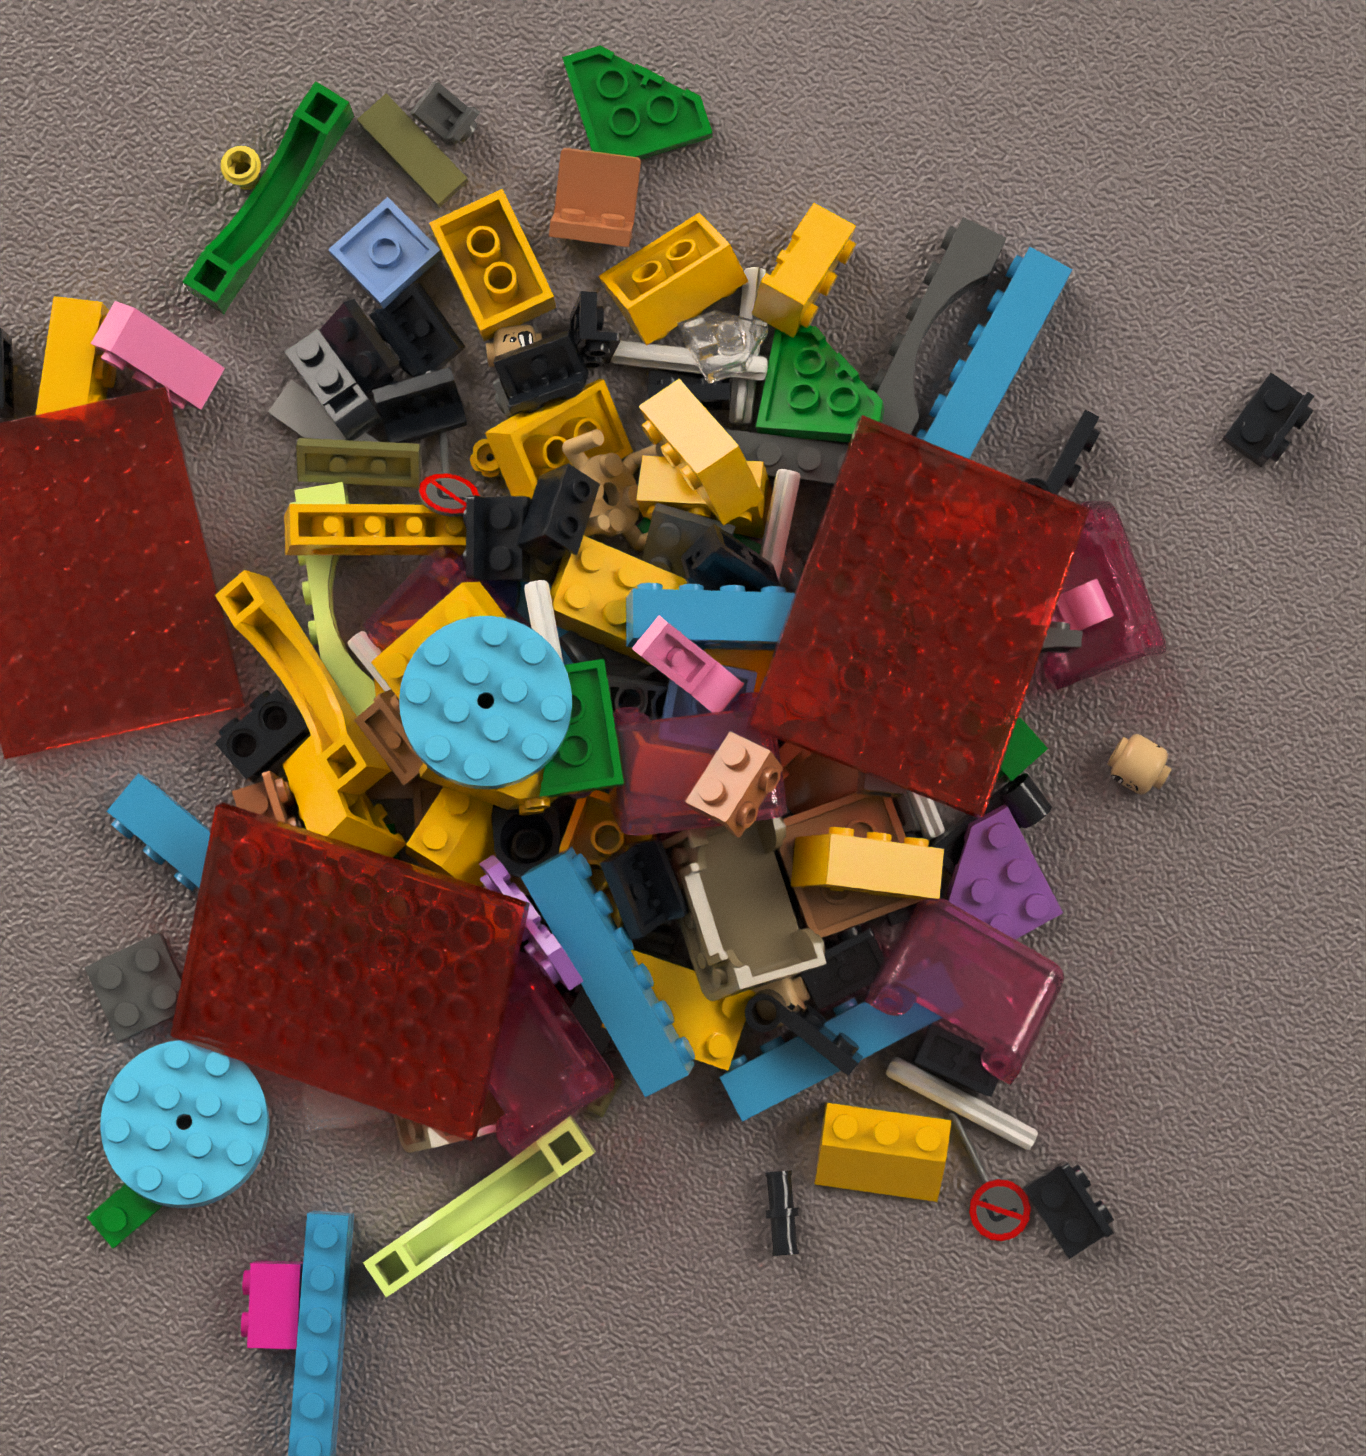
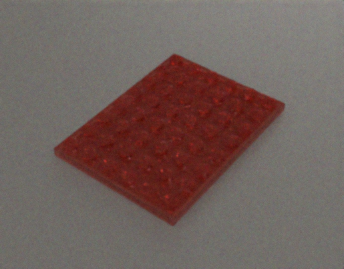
M168 386L1 422L0 743L4 758H14L244 707L245 700L222 606L215 596L218 593Z
M862 415L855 426L747 727L976 818L984 817L1090 509Z
M222 802L215 806L171 1037L472 1141L477 1137L530 903Z

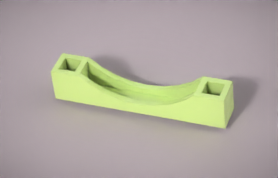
M343 482L294 490L296 502L290 503L350 504L348 490ZM297 555L299 565H306L308 581L302 582V590L306 606L312 605L315 620L308 621L312 645H319L322 662L358 717L374 703V698L376 697L375 682L359 668L350 656L338 630L334 614L333 585L340 555Z
M571 1118L364 1261L363 1264L385 1297H388L593 1155L596 1151L574 1118Z

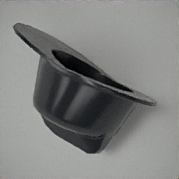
M555 800L550 804V807L544 808L543 813L533 815H519V809L507 810L493 805L494 851L496 858L503 864L509 874L521 878L529 869L559 854L560 831Z

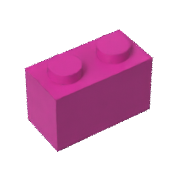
M256 1260L250 1263V1270H244L242 1291L243 1295H249V1310L242 1313L241 1337H247V1348L296 1349L303 1262Z

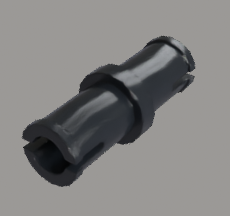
M792 1170L766 1172L770 1210H766V1219L771 1220L772 1255L799 1254L795 1216H799L798 1208H794Z

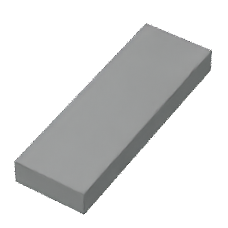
M293 380L289 382L268 411L272 417L302 438L346 440L318 398ZM367 433L354 440L379 442Z

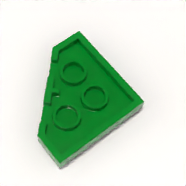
M601 45L562 57L591 151L638 157L643 160L713 138L712 129L700 95L688 89L683 90L665 81L664 77L616 56L614 52Z
M801 325L794 338L775 328L768 372L765 378L756 424L757 433L801 439L878 444L885 409L883 400L874 390L871 391L859 378L858 372L840 352L837 354L816 326L805 328Z

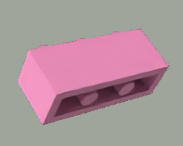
M116 301L91 342L93 346L104 352L101 357L103 361L121 371L126 366L135 372L132 376L134 381L150 390H154L155 386L164 391L162 398L182 410L186 404L201 410L225 369L136 308Z

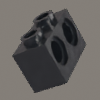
M277 689L272 693L267 690L255 698L249 705L252 711L243 719L239 720L236 717L224 725L219 731L221 738L215 742L245 779L251 783L256 781L262 773L266 772L310 733L302 715ZM278 709L285 710L287 714L285 726L279 730H271L267 723L270 713ZM246 736L254 737L256 741L254 753L248 757H240L237 753L238 742Z

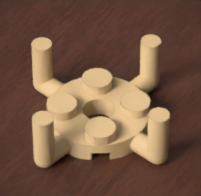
M598 429L565 441L562 445V451L573 467L600 483L584 536L604 534L608 535L607 537L623 534L635 551H644L648 532L642 534L635 524L640 509L636 501L638 485L633 474L641 467L642 455L664 456L660 449L662 445L658 443L633 452L622 462L621 458L615 453L597 455L589 459L586 457L584 451L600 446L604 442V436ZM604 490L606 491L608 496V504L604 501L602 497L604 494Z

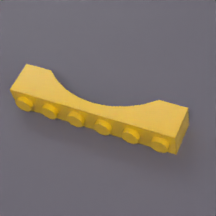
M247 570L241 572L215 595L234 627L267 661L292 696L310 731L316 759L335 790L361 796L391 771L354 721L357 718L356 714L271 579Z

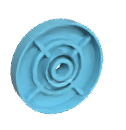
M476 616L457 620L442 627L419 646L410 659L403 675L399 707L408 741L414 752L429 769L440 777L460 786L474 789H498L525 781L543 769L552 760L561 747L569 728L572 712V692L568 673L561 658L551 644L540 634L528 626L511 619L496 616ZM488 693L493 696L494 704L491 708L483 709L478 705L477 700L481 694Z
M177 1040L147 1049L132 1059L119 1072L112 1082L103 1103L100 1122L101 1140L113 1170L139 1196L166 1207L195 1208L212 1204L227 1197L249 1179L265 1152L269 1136L270 1118L263 1090L255 1075L241 1059L230 1051L212 1043L198 1040ZM181 1115H189L192 1118V1125L186 1130H181L177 1127V1119Z

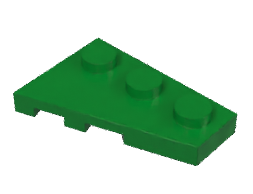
M604 659L564 665L568 673L572 692L571 720L561 747L544 768L539 799L624 786Z

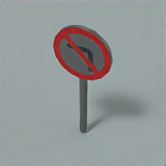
M446 432L438 434L442 474L426 477L420 483L418 495L421 502L429 510L439 515L459 517L463 516L464 510L467 507V496L480 495L477 488L470 481L458 475L450 474Z
M951 1111L949 1113L951 1122L982 1182V1185L975 1190L970 1199L969 1215L973 1226L981 1235L990 1240L1005 1241L1015 1238L1025 1229L1030 1219L1031 1207L1028 1196L1020 1186L1010 1180H989L957 1113Z

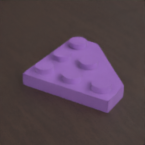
M1002 805L968 824L963 839L965 841L958 864L955 865L946 894L948 898L944 911L935 929L934 935L955 972L962 970L1063 913L1006 805Z
M494 855L479 863L486 874L480 878V881L493 900L500 896L506 905L507 910L502 912V915L513 932L517 933L523 942L525 940L529 941L524 946V949L534 965L539 967L553 984L560 981L569 991L582 983V977L560 943L550 933L548 928L540 923L541 918L524 893L519 890L514 882L511 883L509 880L511 876L503 864Z

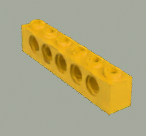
M289 504L284 514L285 555H461L466 549V527L463 516L449 517L439 515L429 510L425 505Z

